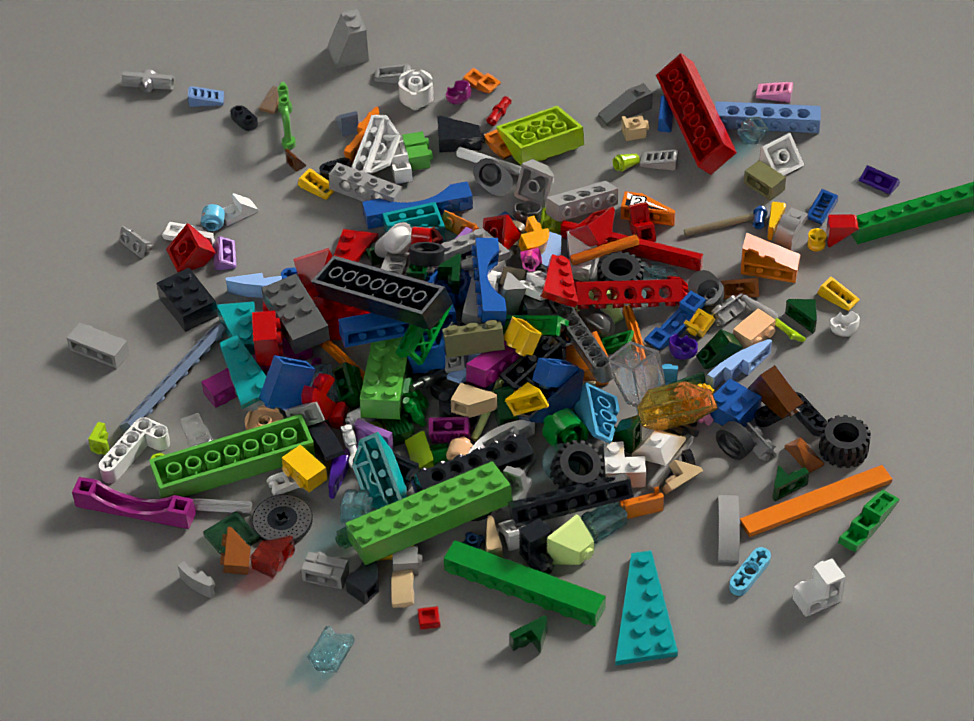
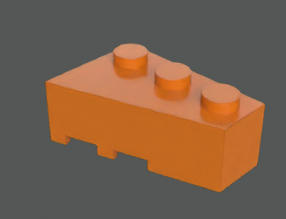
M746 233L742 248L740 274L796 283L800 254Z

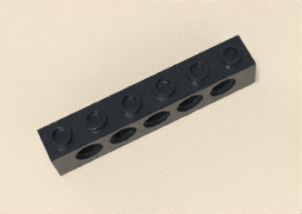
M524 433L520 435L513 434L506 440L492 442L489 446L476 448L466 455H457L453 460L447 462L441 461L429 469L422 468L415 473L413 483L418 492L475 469L470 467L469 464L480 467L492 462L487 459L488 457L495 459L493 461L494 464L503 473L506 466L516 468L531 462L534 452ZM505 451H511L513 454H507ZM451 471H457L459 474L455 475ZM432 478H439L441 481H435Z
M626 473L507 503L512 523L515 527H520L539 518L544 521L634 498L630 478Z

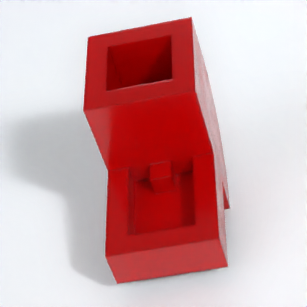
M648 203L628 205L631 234L637 235L639 239L657 242L655 225L650 221Z
M319 373L314 379L312 387L304 385L301 399L302 404L317 402L325 420H328L336 403L328 398L326 394L335 378L328 374Z

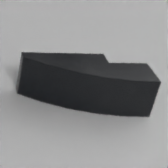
M325 421L307 426L314 442L315 451L326 461L345 454L337 437Z

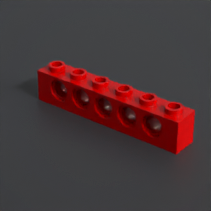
M682 279L574 282L578 299L576 305L578 310L589 309V306H595V309L607 308L606 305H613V308H624L626 304H630V308L642 307V304H648V307H659V303H665V307L676 306V303L683 299ZM660 289L663 290V298L659 295ZM625 290L629 293L628 299L624 296ZM642 290H645L646 298L642 296ZM590 291L594 294L593 300L589 298ZM607 291L611 292V299L607 298Z

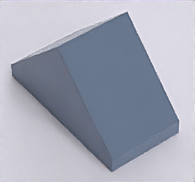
M357 111L335 117L342 136L358 133Z

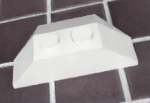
M387 115L371 116L353 162V169L372 174L390 166L401 136Z

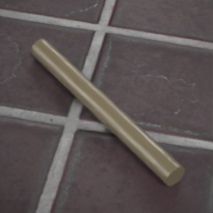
M751 213L684 229V235L689 236L753 221L754 215Z

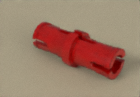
M503 96L501 101L493 107L492 113L486 119L489 125L495 126L499 119L504 117L507 108L512 103L509 97Z

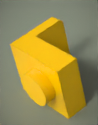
M698 308L690 321H684V325L687 327L686 331L693 336L698 335L703 338L715 321V318Z

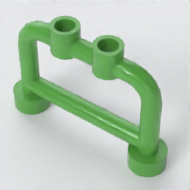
M280 82L277 88L279 97L278 108L282 114L284 137L281 141L284 149L288 148L291 150L296 146L295 137L291 135L289 115L293 109L292 103L288 98V86L285 82Z

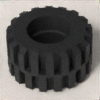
M619 251L618 253L612 252L610 255H605L603 259H600L597 266V281L644 280L643 263L634 254L630 255L628 252L622 253V251ZM627 290L624 292L625 298H629Z
M837 415L835 418L831 417L821 427L819 453L825 461H830L829 464L832 466L835 464L838 468H842V466L850 468V466L856 467L858 463L862 464L868 456L871 432L868 430L867 424H863L861 419L857 420L854 416L848 417V415H843V417H840V415ZM840 440L849 441V443L841 442Z
M574 440L571 443L564 444L551 461L550 470L552 471L550 476L555 478L553 483L559 485L558 489L601 479L604 470H602L604 462H601L603 459L602 455L597 454L599 450L597 448L593 449L592 444L588 443L586 445L585 441L581 440L579 443ZM568 461L579 462L584 467L586 475L573 473L569 468Z

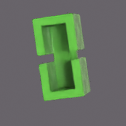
M423 131L403 134L402 140L412 171L430 168V160H433L432 150H428L429 141L428 138L424 137Z

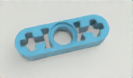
M763 547L754 549L730 579L729 589L732 594L736 596L745 595L770 564L771 553L768 549ZM752 568L756 573L749 575L745 573V570Z

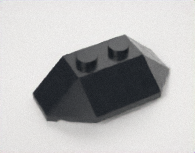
M543 336L538 341L533 355L527 354L526 356L519 357L499 377L513 390H518L529 382L543 392L545 389L539 387V383L532 380L538 358L566 360V341L560 336Z

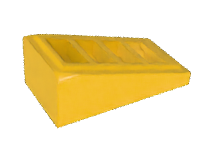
M311 168L298 179L297 185L325 200L335 192L329 189V181Z
M771 203L768 240H772L776 233L778 224L783 214H785L786 203Z
M833 277L827 279L817 292L820 297L848 312L860 301L857 296Z

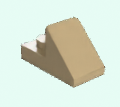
M674 460L669 464L674 475L665 480L667 484L661 489L666 495L699 475L703 469L692 464Z

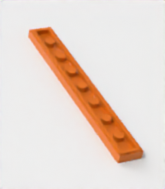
M880 465L740 518V524L747 535L752 537L891 484L892 477L884 466Z

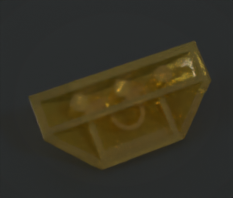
M682 381L648 389L636 411L642 427L661 431L694 423L717 410L718 406L712 390Z

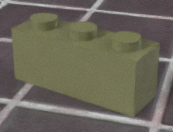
M488 320L486 323H468L465 326L452 325L442 329L447 358L505 350L503 328L500 321Z

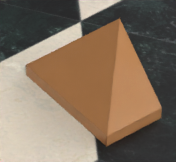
M272 86L259 107L260 111L276 113L279 104L278 87Z

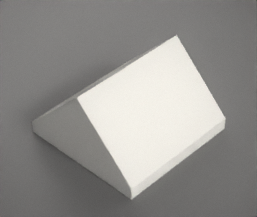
M791 133L762 146L760 149V161L783 175L804 166Z

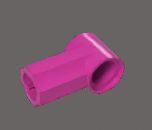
M539 248L520 252L523 269L534 272L539 264H543Z

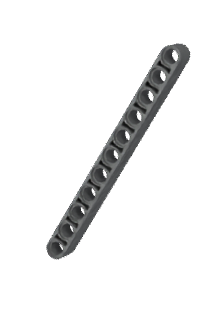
M539 264V266L536 267V271H541L547 274V270L543 264ZM546 299L548 305L552 307L553 314H557L569 321L568 327L564 326V333L596 380L600 383L611 381L614 374L610 360L575 309Z

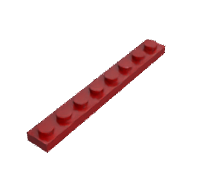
M562 221L561 238L567 239L568 231L575 227L577 223ZM612 232V235L606 239L607 242L605 244L629 236ZM639 239V245L621 250L622 253L628 252L630 255L634 254L637 257L690 270L701 271L703 267V254L644 239Z

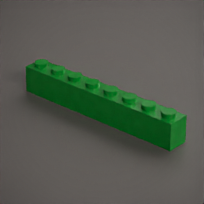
M974 182L856 215L858 230L851 235L857 244H861L974 211Z
M454 540L444 557V571L451 575H458L470 582L485 585L489 589L501 591L508 596H514L527 603L536 604L545 610L560 613L564 617H571L586 625L589 624L596 627L606 608V596L456 540Z

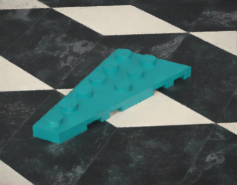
M652 550L631 553L615 666L678 656V649Z

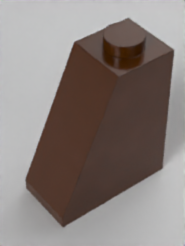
M775 365L760 374L748 387L751 391L762 396L761 402L781 419L788 415L790 418L800 411L798 408L803 404V401Z

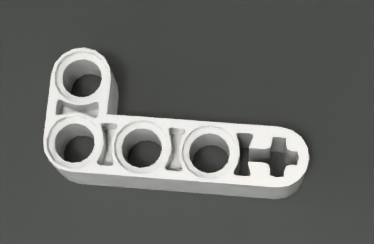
M146 417L137 419L99 462L102 480L108 484L116 482L147 446L159 451L166 450L170 446L167 427Z

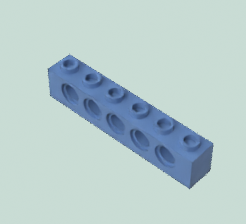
M715 101V108L725 129L819 133L821 106Z

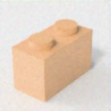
M757 309L733 329V334L739 340L743 349L765 341L767 338H771L775 333L776 320L760 309Z

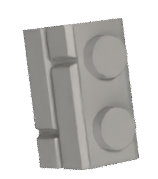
M308 552L301 569L302 580L343 589L349 574V561L342 556L331 557L322 552Z

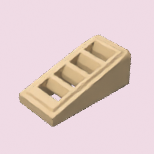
M491 515L487 518L486 552L503 558L502 544Z

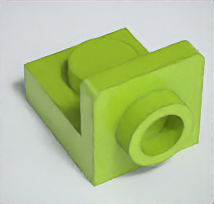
M97 422L88 438L90 451L106 455L110 451L107 441L108 432L105 423Z

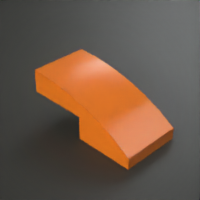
M472 68L463 76V80L468 81L471 87L485 93L493 92L501 84L491 74L487 73L484 75L475 68Z
M497 129L484 135L486 144L501 159L512 156Z

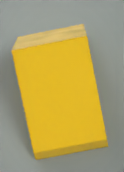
M529 382L505 400L514 416L549 406L541 390Z

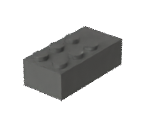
M296 274L262 287L263 301L268 310H275L276 318H280V330L295 354L330 340L326 321Z

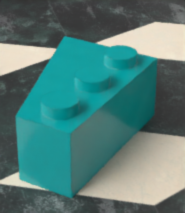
M436 202L383 213L385 233L398 223H407L411 228H432V242H446L445 225Z
M254 301L218 304L219 321L226 328V335L229 338L237 335L251 355L255 354L252 312H256Z

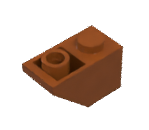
M228 527L227 534H223L222 546L226 547L225 553H221L220 565H224L223 573L248 575L251 548L232 527Z

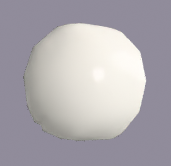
M850 311L846 316L840 312L836 317L831 318L829 326L835 335L849 337L858 330L860 317L853 311Z

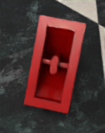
M828 215L826 239L829 248L858 230L856 215Z

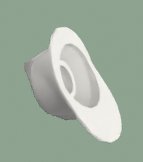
M407 223L394 225L376 242L374 249L377 256L385 258L387 252L392 254L406 253L411 245V226Z

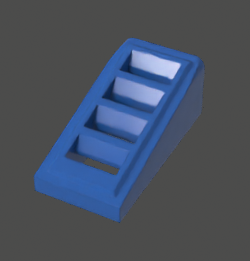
M821 189L808 211L807 219L822 225L836 206L838 195ZM813 214L821 216V218L815 217Z

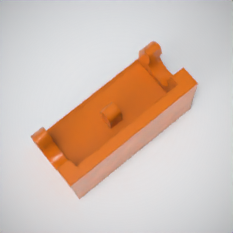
M658 486L654 487V493L619 501L618 505L624 519L627 520L663 511L664 496L662 493H659Z

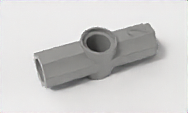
M150 69L144 70L143 73L123 71L121 75L122 86L139 87L144 92H151L153 89H174V76L157 74Z

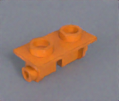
M444 210L442 220L445 229L457 235L466 227L472 229V232L479 229L476 223L469 222L454 213Z

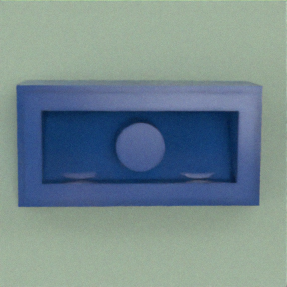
M662 95L660 98L658 131L671 132L673 112L666 97Z

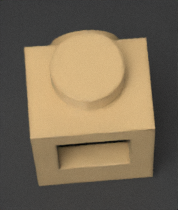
M625 116L622 117V132L626 141L646 138V131L649 130L647 120H644L642 116L627 119Z

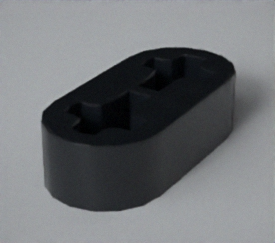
M343 157L323 163L319 167L320 175L329 180V174L337 163L352 168V162L349 158Z

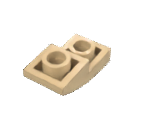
M413 569L392 572L391 593L393 608H406L414 604Z

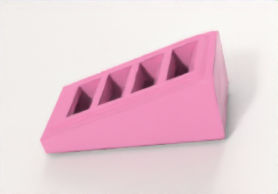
M793 82L759 84L756 98L790 103Z

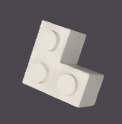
M603 442L604 477L626 473L631 480L632 488L645 487V456L625 457L623 442H611L610 444Z
M829 559L821 561L814 566L812 579L802 581L794 586L793 600L805 617L842 601L845 575L834 560Z

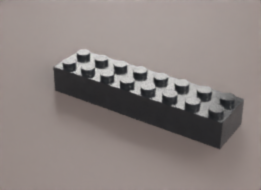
M333 256L311 281L321 298L427 330H431L453 304L446 288L443 286Z

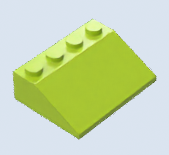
M558 105L496 126L498 133L513 158L521 166L522 163L532 159L543 161L549 157L561 155L563 152L575 150L585 145L583 126Z

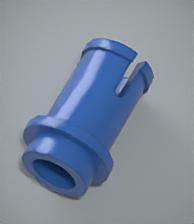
M757 206L753 211V227L763 229L768 211L764 206Z

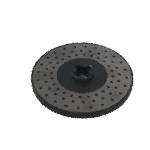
M289 494L275 495L265 499L256 507L252 516V525L256 535L263 541L275 545H286L300 540L309 532L313 523V514L308 503L297 496Z

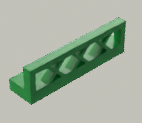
M452 305L431 330L409 324L395 354L399 358L410 356L418 365H423ZM424 331H427L429 339L427 342H424ZM417 346H420V357L414 352Z
M506 315L505 326H502L504 336L512 317H516L528 322L542 334L541 336H560V327H568L569 321L560 316Z

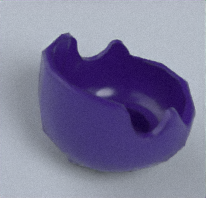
M677 334L669 337V351L676 359H691L698 352V343L694 339L689 338L688 335L679 338Z

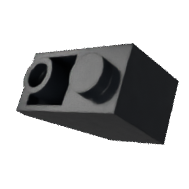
M377 561L368 565L362 562L360 567L351 572L345 580L347 593L365 605L379 592Z

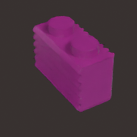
M469 416L429 418L431 442L433 444L435 442L437 444L439 442L441 444L443 442L450 443L453 439L460 437L468 438L471 441Z

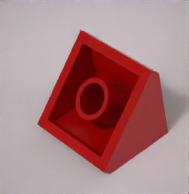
M509 215L483 218V229L492 237L498 238V242L507 250L520 239L521 234Z

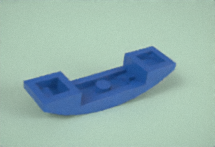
M690 291L679 302L680 307L660 328L655 327L644 339V342L657 350H662L669 346V337L677 334L679 337L687 329L684 321H690L698 308H703L706 299Z

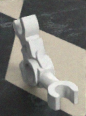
M351 424L340 426L345 447L349 449V465L353 468L352 464L357 451V442Z

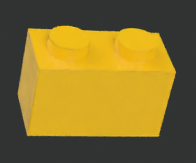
M301 445L282 457V470L285 475L291 476L300 488H304L308 493L327 480L326 467Z

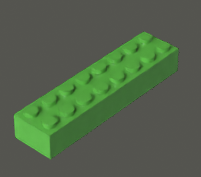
M299 414L149 459L155 484L162 499L173 495L187 497L282 468V457L299 445L304 447L314 457L315 449L303 416Z
M489 462L346 522L349 541L364 564L368 565L508 505L507 502L513 501L511 485L494 462Z

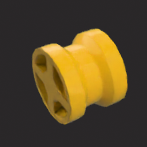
M819 228L811 229L808 233L807 247L815 252L822 251L826 245V232Z

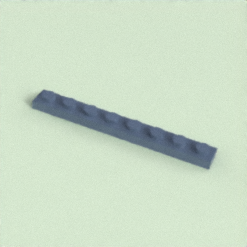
M220 323L211 327L119 425L123 431H127L137 419L150 415L153 411L152 407L165 399L164 394L172 391L177 386L176 382L178 379H183L188 374L187 370L190 367H194L200 361L199 357L210 351V345L222 338V332L226 329L223 324Z

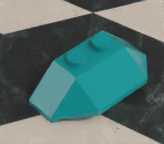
M379 432L359 439L352 467L365 502L376 509H380L406 498L407 488L396 458Z

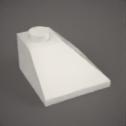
M652 428L634 450L632 457L645 456L646 461L666 466L686 441V438Z

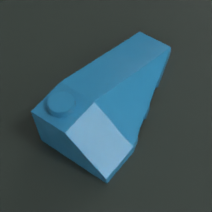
M585 382L582 386L580 400L574 404V411L595 438L610 444L615 432L616 416L620 410L617 396Z

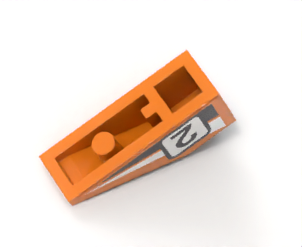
M624 192L621 204V219L630 220L628 205L647 202L652 223L669 226L675 225V210L643 193Z

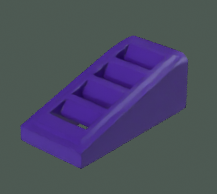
M341 455L333 458L331 461L328 489L329 497L332 499L335 498L348 472L349 457L347 455Z

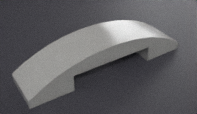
M718 495V562L739 563V498L735 495Z

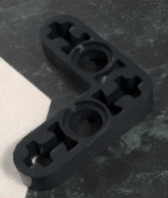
M796 392L803 401V404L798 408L800 411L795 414L796 418L812 435L820 437V427H823L824 422H827V420L803 394ZM766 405L755 412V423L760 427H768L782 420ZM803 412H810L812 415L809 416V417H806V416L802 415V413H803Z

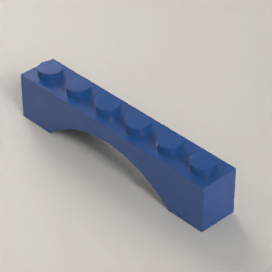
M465 181L450 184L437 195L421 201L393 202L380 198L363 201V215L367 228L372 229L384 226L383 213L436 202L440 215H443L444 210L453 213L473 209V196L468 182Z
M475 238V245L471 246V256H475L472 259V267L476 268L474 269L475 293H478L476 294V305H480L477 309V316L481 318V323H486L488 320L500 321L502 326H505V298L496 292L488 280V274L498 265V238Z

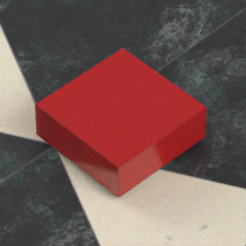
M438 606L417 609L420 630L441 627Z

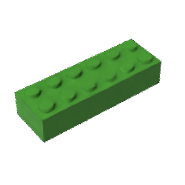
M403 337L371 343L360 395L361 418L400 419L402 401L404 399L402 395L403 380L407 379L410 366L407 356L399 358L395 354Z

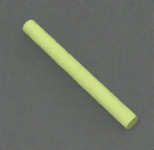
M501 378L496 380L492 393H494V389L503 386L504 381ZM491 411L481 414L471 436L473 441L477 442Z

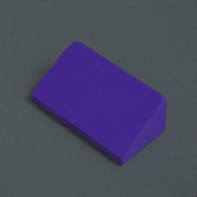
M869 165L865 167L859 178L860 182L889 195L900 184L898 178Z

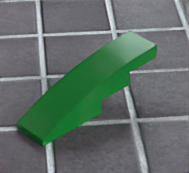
M882 489L863 506L862 512L851 521L849 529L839 537L838 544L856 553L886 520L900 499Z

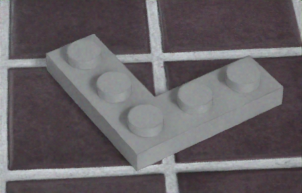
M482 228L459 236L449 242H444L441 244L445 248L444 261L456 254H464L471 251V246L475 245V238L494 237ZM499 243L498 263L510 258V251L501 243Z

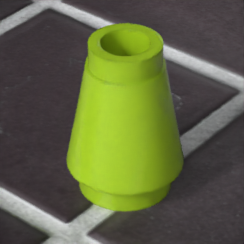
M637 153L619 154L612 160L614 169L620 172L640 162Z

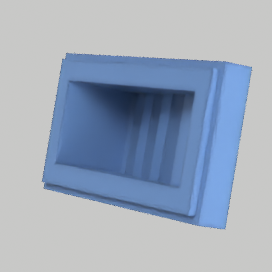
M189 86V107L224 105V91Z

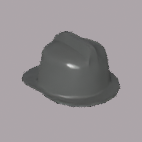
M490 158L482 159L476 163L473 172L474 178L489 193L502 196L511 190L513 186L512 175L501 164Z
M701 270L694 273L688 282L689 292L693 291L705 298L704 306H722L721 302L724 298L722 283L710 271Z
M589 306V309H582L577 312L591 333L597 331L600 340L613 335L615 324L608 314L600 309H595V306Z

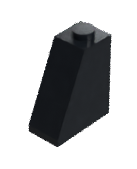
M437 116L439 153L457 152L459 147L472 151L481 150V143H484V132L480 133V125Z

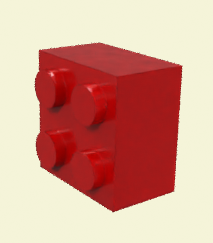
M275 310L252 312L256 361L259 367L270 366L274 355L284 356L283 345H279L283 342L282 331H278L281 329L280 318H276Z

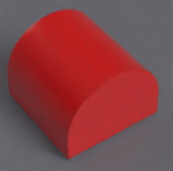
M336 402L330 414L328 423L335 429H340V426L346 425L345 419L349 412L345 402Z

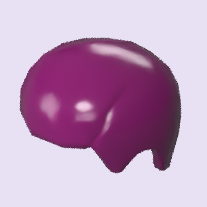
M457 80L454 82V87L450 88L448 86L445 93L447 101L455 105L467 102L471 97L469 82Z

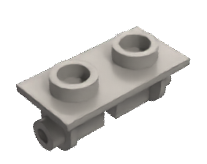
M121 226L119 236L121 244L142 259L145 252L153 250L151 242L141 239V236L135 233L133 229Z
M742 293L737 297L732 295L725 301L726 304L724 306L718 305L711 311L713 313L711 316L715 318L717 326H723L733 319L729 312L736 317L745 311L747 305L739 299L743 295Z
M748 422L747 424L750 427L748 432L754 440V445L757 444L752 451L760 460L764 461L769 460L771 454L777 457L773 450L776 448L769 439L765 440L762 437L764 434L757 426L753 428Z

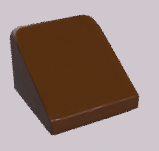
M288 148L285 149L286 163L296 172L306 167V164Z

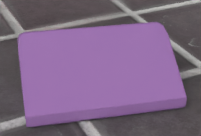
M218 236L213 244L216 252L213 255L214 270L235 269L237 267L235 241Z

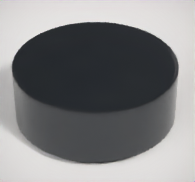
M691 449L682 450V462L695 465V458Z

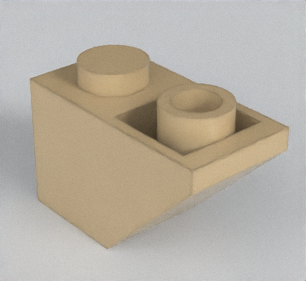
M464 383L459 384L451 398V412L462 416H469V418L496 410L497 394Z

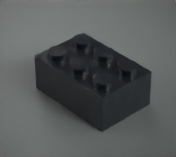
M190 268L156 283L159 299L185 332L218 317L215 299Z

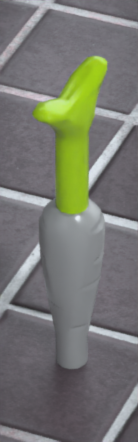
M747 295L741 297V301H744L753 312L760 309L776 320L775 326L787 334L791 340L806 341L804 336L780 321L778 314L774 310L749 298Z

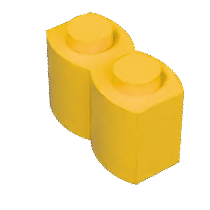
M512 317L503 337L507 341V346L516 349L515 352L517 354L526 356L527 354L533 355L542 334L528 322Z

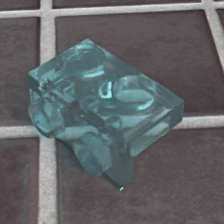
M326 626L308 655V659L317 671L337 673L356 639L352 634H337L331 626Z

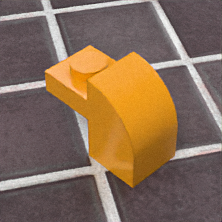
M535 216L527 217L525 225L527 233L521 234L518 247L521 252L539 248L542 255L547 247L549 229H542Z

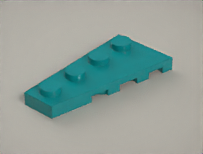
M237 335L220 342V349L242 410L260 401L259 395L266 375Z

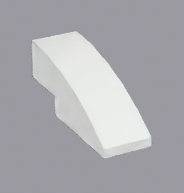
M399 141L390 164L395 184L413 181L412 168L403 141Z

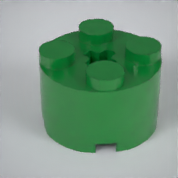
M569 408L558 411L553 415H548L543 421L542 435L555 452H558L568 442L571 443L574 440L577 443L580 440L586 442L588 438V428Z

